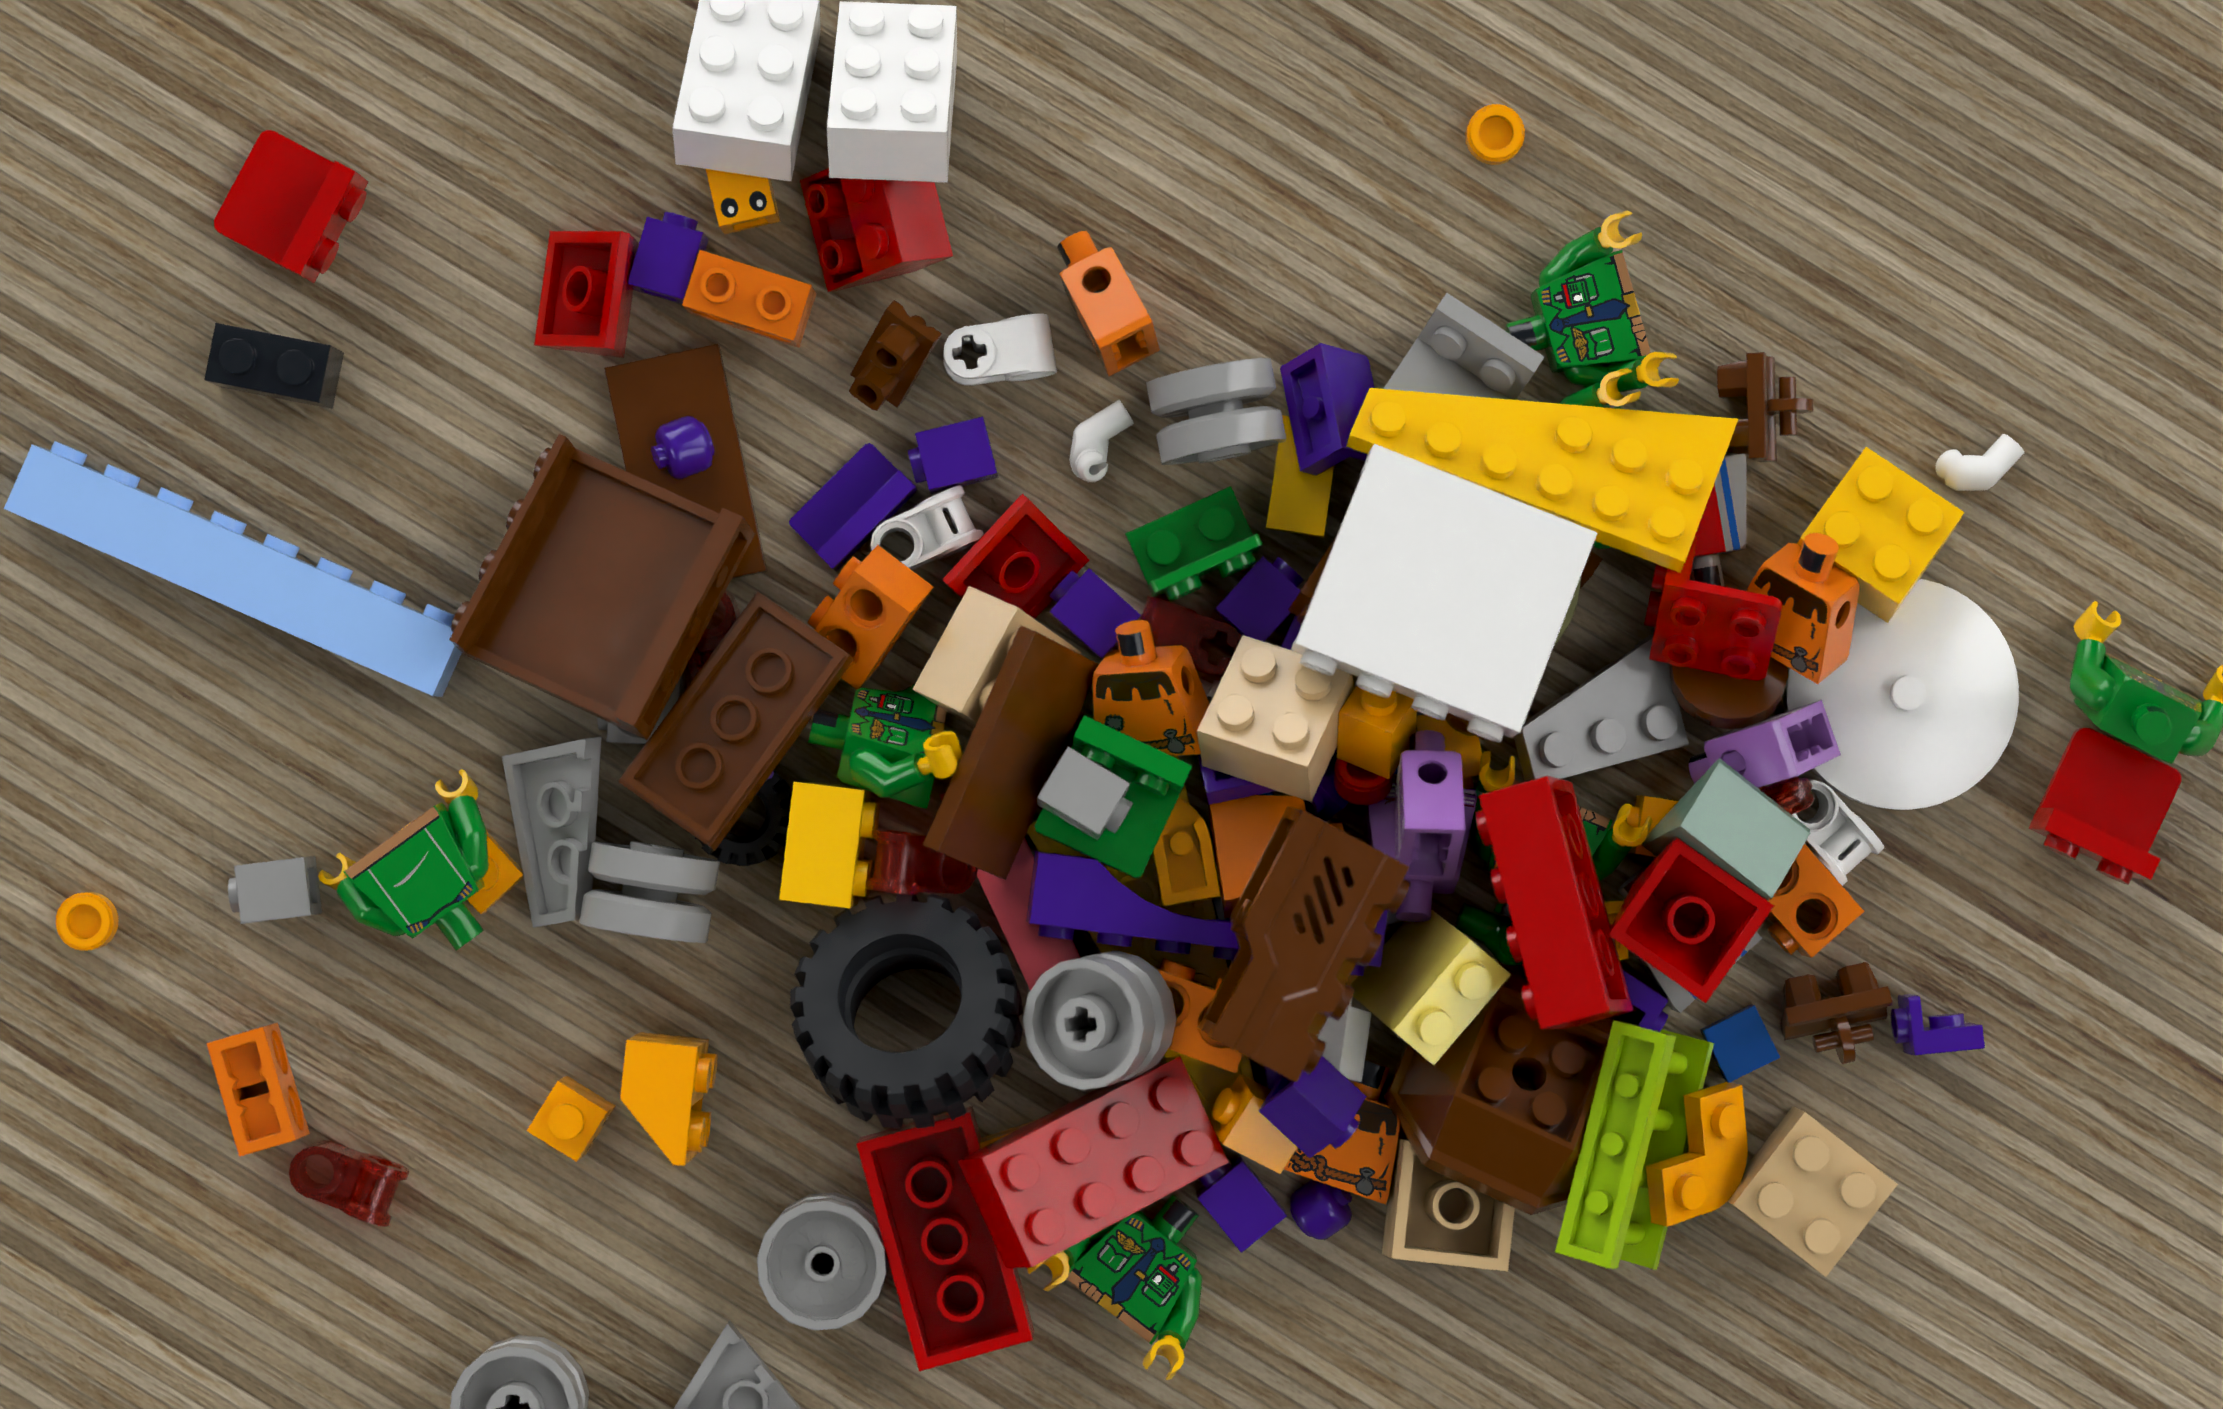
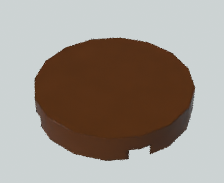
M1772 657L1770 658L1766 677L1759 681L1737 679L1724 674L1671 665L1669 672L1672 693L1683 710L1694 718L1697 714L1703 719L1710 720L1709 725L1721 729L1745 728L1766 720L1781 701L1789 676L1787 666Z

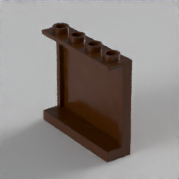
M559 434L552 448H546L539 456L533 473L535 480L525 499H519L511 508L506 522L507 532L498 549L490 551L485 557L479 571L480 583L470 602L465 601L456 611L451 625L453 633L449 640L464 655L648 740L755 533L743 516L725 508H722L719 514L576 449L567 437Z

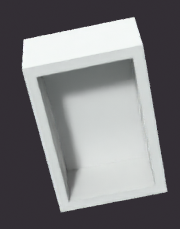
M699 0L672 128L675 163L677 165L792 181L820 38V0Z
M840 1L827 121L829 178L925 182L948 181L957 64V6Z

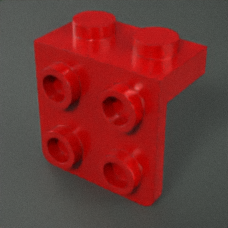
M265 130L259 135L214 219V227L217 232L315 283L320 273L324 274L334 261L339 249L337 240L347 221L351 223L359 214L366 199L367 192L364 190L368 181L356 171L337 161L332 162L273 130Z
M1694 536L1680 573L1656 564L1651 588L1663 591L1662 593L1651 591L1644 621L1645 626L1655 627L1649 660L1669 663L1677 667H1689L1724 674L1737 679L1762 680L1767 675L1781 616L1782 602L1773 596L1689 580L1698 536Z
M2079 728L2072 734L2028 829L2045 836L2046 839L2043 846L2074 860H2076L2078 853H2081L2098 861L2099 864L2096 871L2118 882L2129 885L2132 878L2151 880L2161 858L2148 852L2181 784V774L2177 769L2091 728Z

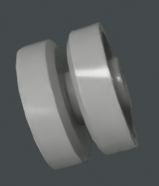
M1271 358L1244 359L1203 366L1146 382L1152 414L1161 418L1189 415L1188 420L1165 426L1156 434L1162 465H1176L1197 461L1199 463L1216 462L1250 454L1253 450L1286 441L1281 410L1272 406L1243 408L1244 404L1264 399L1276 389Z
M633 841L630 842V845L592 842L588 872L597 879L623 884L622 891L595 889L584 894L579 923L589 927L673 941L706 943L708 941L712 913L703 905L677 900L678 893L706 895L716 890L720 861L684 854V849Z
M1116 950L1062 961L1040 975L1027 996L1023 1024L1027 1046L1039 1067L1058 1083L1085 1090L1106 1087L1122 1080L1138 1077L1157 1065L1172 1044L1176 1013L1172 992L1160 972L1140 956Z
M835 1192L809 1194L788 1205L764 1234L757 1256L759 1285L769 1305L789 1323L811 1330L839 1329L861 1318L879 1297L890 1267L876 1215L859 1200ZM824 1252L833 1258L834 1266L832 1271L824 1272L823 1264L817 1267L813 1265L812 1259L817 1253Z
M518 1335L494 1343L463 1370L451 1393L450 1409H516L513 1405V1397L518 1395L520 1396V1404L528 1403L530 1409H588L589 1389L582 1367L565 1348L544 1337Z

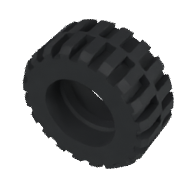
M915 891L897 892L896 901L884 903L881 895L865 899L866 909L852 915L851 911L846 908L833 917L837 927L828 934L825 930L820 929L809 943L814 952L813 958L805 956L799 960L794 974L800 987L793 988L790 993V1009L796 1018L792 1023L796 1040L815 1078L820 1081L826 1094L837 1105L846 1103L852 1115L867 1122L874 1114L878 1116L883 1127L896 1129L902 1127L903 1119H913L917 1129L935 1126L934 1116L947 1111L951 1120H954L967 1113L964 1106L967 1100L975 1096L978 1101L983 1102L995 1091L990 1080L994 1074L1006 1077L1014 1062L1010 1053V1047L1016 1048L1020 1046L1023 1028L1019 1016L1023 1013V1006L1008 956L1004 954L1000 940L990 926L982 927L978 915L965 906L958 907L954 912L949 899L946 897L931 894L928 896L927 902L924 903L919 902ZM910 969H927L948 976L958 985L961 993V1003L955 1019L940 1037L924 1047L907 1052H886L864 1044L856 1034L854 1027L855 1017L863 998L878 982L894 973Z

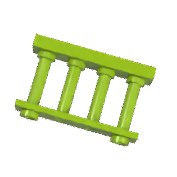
M1613 1020L1555 1249L1556 1253L1609 1269H1618L1620 1260L1657 1270L1668 1227L1651 1223L1646 1166L1687 1153L1688 1139L1683 1095L1703 1089L1714 1043L1664 1029L1658 1032Z

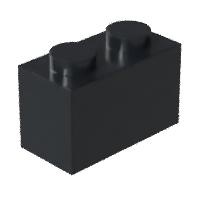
M215 323L204 380L222 388L333 409L344 352L327 344Z

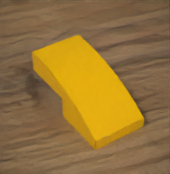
M1282 415L1286 441L1277 445L1265 529L1323 538L1334 466L1318 475L1300 472L1290 417Z

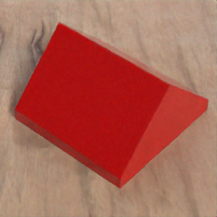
M550 231L534 346L624 358L633 289L628 285V280L639 245L630 233L623 231Z
M1021 494L942 580L961 599L970 586L1018 607L1035 619L1053 600L1049 595L1072 570L1077 574L1089 559L1024 494Z
M1676 837L1634 881L1607 935L1698 999L1707 1003L1774 908V905Z

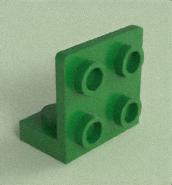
M1231 486L1125 533L1153 598L1165 593L1169 603L1201 589L1202 584L1199 577L1218 569L1223 579L1254 565L1256 560L1253 553L1259 551L1263 545L1259 535L1252 534Z
M1084 715L1074 735L1071 749L1130 783L1124 798L1132 802L1133 805L1116 833L1114 834L1105 828L1098 841L1044 808L1035 823V831L1138 879L1142 876L1190 774L1192 765Z

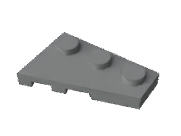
M1654 634L1649 635L1636 644L1634 649L1618 660L1604 666L1595 673V676L1572 692L1565 693L1524 722L1521 732L1514 736L1525 782L1544 776L1562 779L1689 745L1678 700L1672 693L1669 664L1649 660Z
M602 736L502 756L533 928L579 920L584 894L592 891L593 875L588 872L592 842H595Z
M730 1320L674 1407V1409H802Z

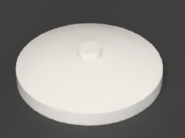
M1918 580L1888 623L1857 603L1847 661L1819 684L1787 667L1789 676L1783 694L1784 712L1822 700L1841 754L1811 770L1824 783L1845 797L1877 808L1893 810L1926 808L1941 804L1966 792L1977 784L2000 759L2008 745L2017 718L2019 704L2017 670L2010 648L2000 629L1968 597L1952 588L1928 580Z

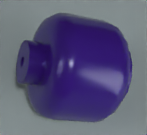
M685 416L665 423L657 429L655 434L657 445L651 447L654 462L659 469L667 467L669 474L673 478L680 480L702 472L712 465L715 453L712 439L706 426L696 418Z
M1311 1179L1291 1195L1290 1212L1295 1223L1304 1234L1317 1240H1325L1343 1229L1351 1221L1352 1210L1348 1203L1352 1201V1196L1350 1192Z

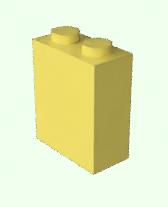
M1431 910V919L1428 921H1404L1383 946L1381 967H1365L1364 976H1357L1350 987L1354 989L1353 997L1432 1065H1435L1511 974L1470 938Z

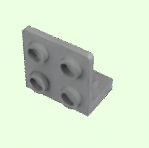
M1446 293L1383 389L1516 400L1543 361L1544 356Z

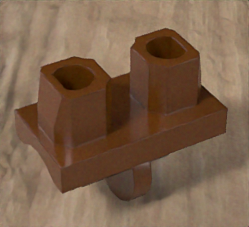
M893 300L883 313L850 374L855 380L849 392L872 410L878 411L886 400L898 408L908 395L942 333L934 327L926 326V322L922 317L917 315L910 317L904 307Z
M1764 352L1746 353L1747 361H1738L1718 366L1717 368L1719 397L1723 399L1747 398L1748 419H1738L1726 453L1745 454V456L1748 455L1749 459L1758 462L1777 461L1776 414H1779L1780 436L1797 435V414L1813 412V399L1796 398V377H1779V399H1776L1775 357L1766 356Z
M1867 962L1839 969L1836 978L1841 996L1822 1000L1815 975L1807 974L1785 980L1783 987L1785 1010L1780 1023L1784 1041L1818 1034L1812 1036L1816 1053L1836 1049L1842 1064L1855 1062V1044L1874 1040L1871 1025L1860 1024L1887 1019V1006H1892L1893 1003L1889 987L1879 988L1877 980Z

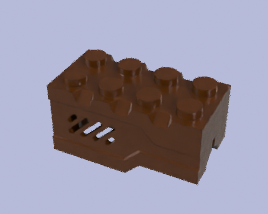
M1287 806L1230 914L1231 931L1235 933L1239 950L1198 1028L1208 1033L1207 1035L1296 1083L1302 1072L1310 1075L1319 1063L1326 1047V1042L1320 1040L1318 1036L1328 1017L1338 1021L1345 1013L1354 994V989L1346 985V982L1357 963L1367 967L1375 956L1382 941V935L1375 932L1374 929L1384 910L1394 914L1404 901L1410 887V881L1404 879L1410 867L1304 810Z

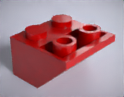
M829 168L800 180L827 292L839 291L915 272L953 257L935 182L829 178Z

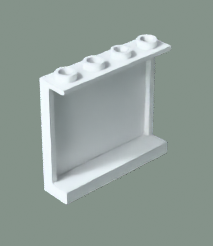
M1374 444L1367 455L1360 473V479L1291 650L1302 654L1300 660L1302 665L1317 672L1333 676L1337 668L1357 676L1358 679L1355 685L1372 694L1389 698L1391 691H1395L1413 698L1414 701L1411 707L1430 717L1445 720L1447 713L1468 720L1470 722L1467 730L1485 739L1501 742L1503 735L1513 738L1521 732L1597 532Z

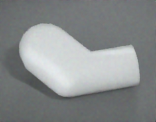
M1120 400L1115 401L1086 419L1074 430L1069 461L1073 473L1086 482H1096L1105 476L1108 470L1106 462L1109 439L1134 424Z
M2002 434L1982 456H1962L1955 449L1945 451L1936 462V473L1939 477L1945 479L1948 487L1956 491L1988 490L2024 454V450L2011 437Z

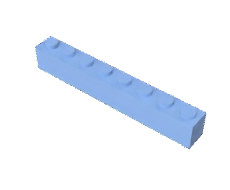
M54 441L51 450L31 445L5 504V510L426 694L443 697L462 653L449 640L453 633L451 625L454 614L428 603L423 613L405 606L402 603L406 594L375 580L370 590L349 581L353 570L323 557H320L317 567L296 558L300 547L270 534H267L264 543L243 535L247 524L215 510L210 520L190 512L193 500L162 487L157 497L137 488L140 477L110 464H107L104 473L83 465L87 454L60 442Z

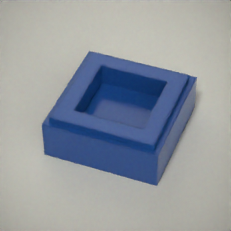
M1753 1004L1700 1029L1705 1041L1714 1043L1712 1056L1725 1082H1732L1781 1058Z

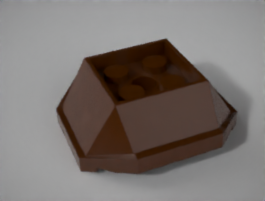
M1497 962L1511 976L1435 1065H1432L1406 1042L1384 1098L1394 1116H1398L1405 1134L1423 1166L1524 1213L1534 1215L1566 1205L1568 1202L1613 1020L1619 1021L1617 1015L1568 1029H1540L1538 1019L1532 1021L1529 1018L1523 1001L1522 986L1529 984L1524 964L1509 966ZM1512 1072H1518L1527 1076L1533 1085L1534 1091L1520 1088L1515 1083Z

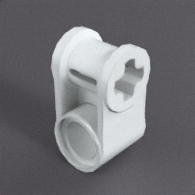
M1021 315L998 322L956 329L948 336L944 345L943 364L947 374L953 381L961 385L974 386L1000 381L1032 380L1057 373L1048 315ZM963 344H973L975 352L985 353V356L978 358L977 368L966 369L964 360H954L953 357L961 355Z
M958 485L940 492L915 505L914 508L884 521L876 528L872 535L871 550L877 545L881 546L883 538L889 533L895 531L904 532L913 540L914 551L909 558L901 562L911 570H914L931 561L946 558L975 545L984 535L983 530L975 529L961 499L965 494L962 485ZM943 511L948 512L957 534L952 533Z
M1805 778L1792 779L1785 783L1778 791L1775 802L1810 829V835L1805 844L1842 886L1848 881L1846 874L1871 852L1878 855L1884 849V845L1868 825L1852 812L1833 789L1825 783ZM1811 789L1818 797L1819 808L1813 818L1808 821H1802L1795 813V800L1801 792Z

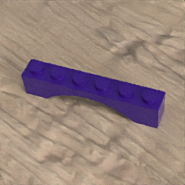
M1035 851L1026 921L1031 924H1039V936L1073 940L1074 929L1098 932L1097 943L1132 947V939L1135 936L1156 939L1155 950L1190 954L1191 944L1214 946L1213 957L1233 960L1236 956L1239 946L1235 933L1231 931V920L1200 919L1170 912L1145 901L1117 881L1097 859ZM1384 910L1374 929L1375 932L1382 935V941L1368 966L1381 967L1387 910ZM1357 963L1351 975L1364 976L1365 967Z

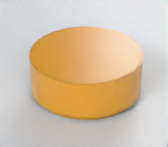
M1500 104L1487 105L1479 109L1470 119L1465 133V140L1470 153L1480 162L1489 165H1499L1511 160L1522 147L1525 138V128L1520 116L1513 109Z
M84 892L70 896L61 904L56 914L58 935L65 944L76 950L88 951L101 948L113 939L118 929L119 918L114 904L104 895L95 892Z

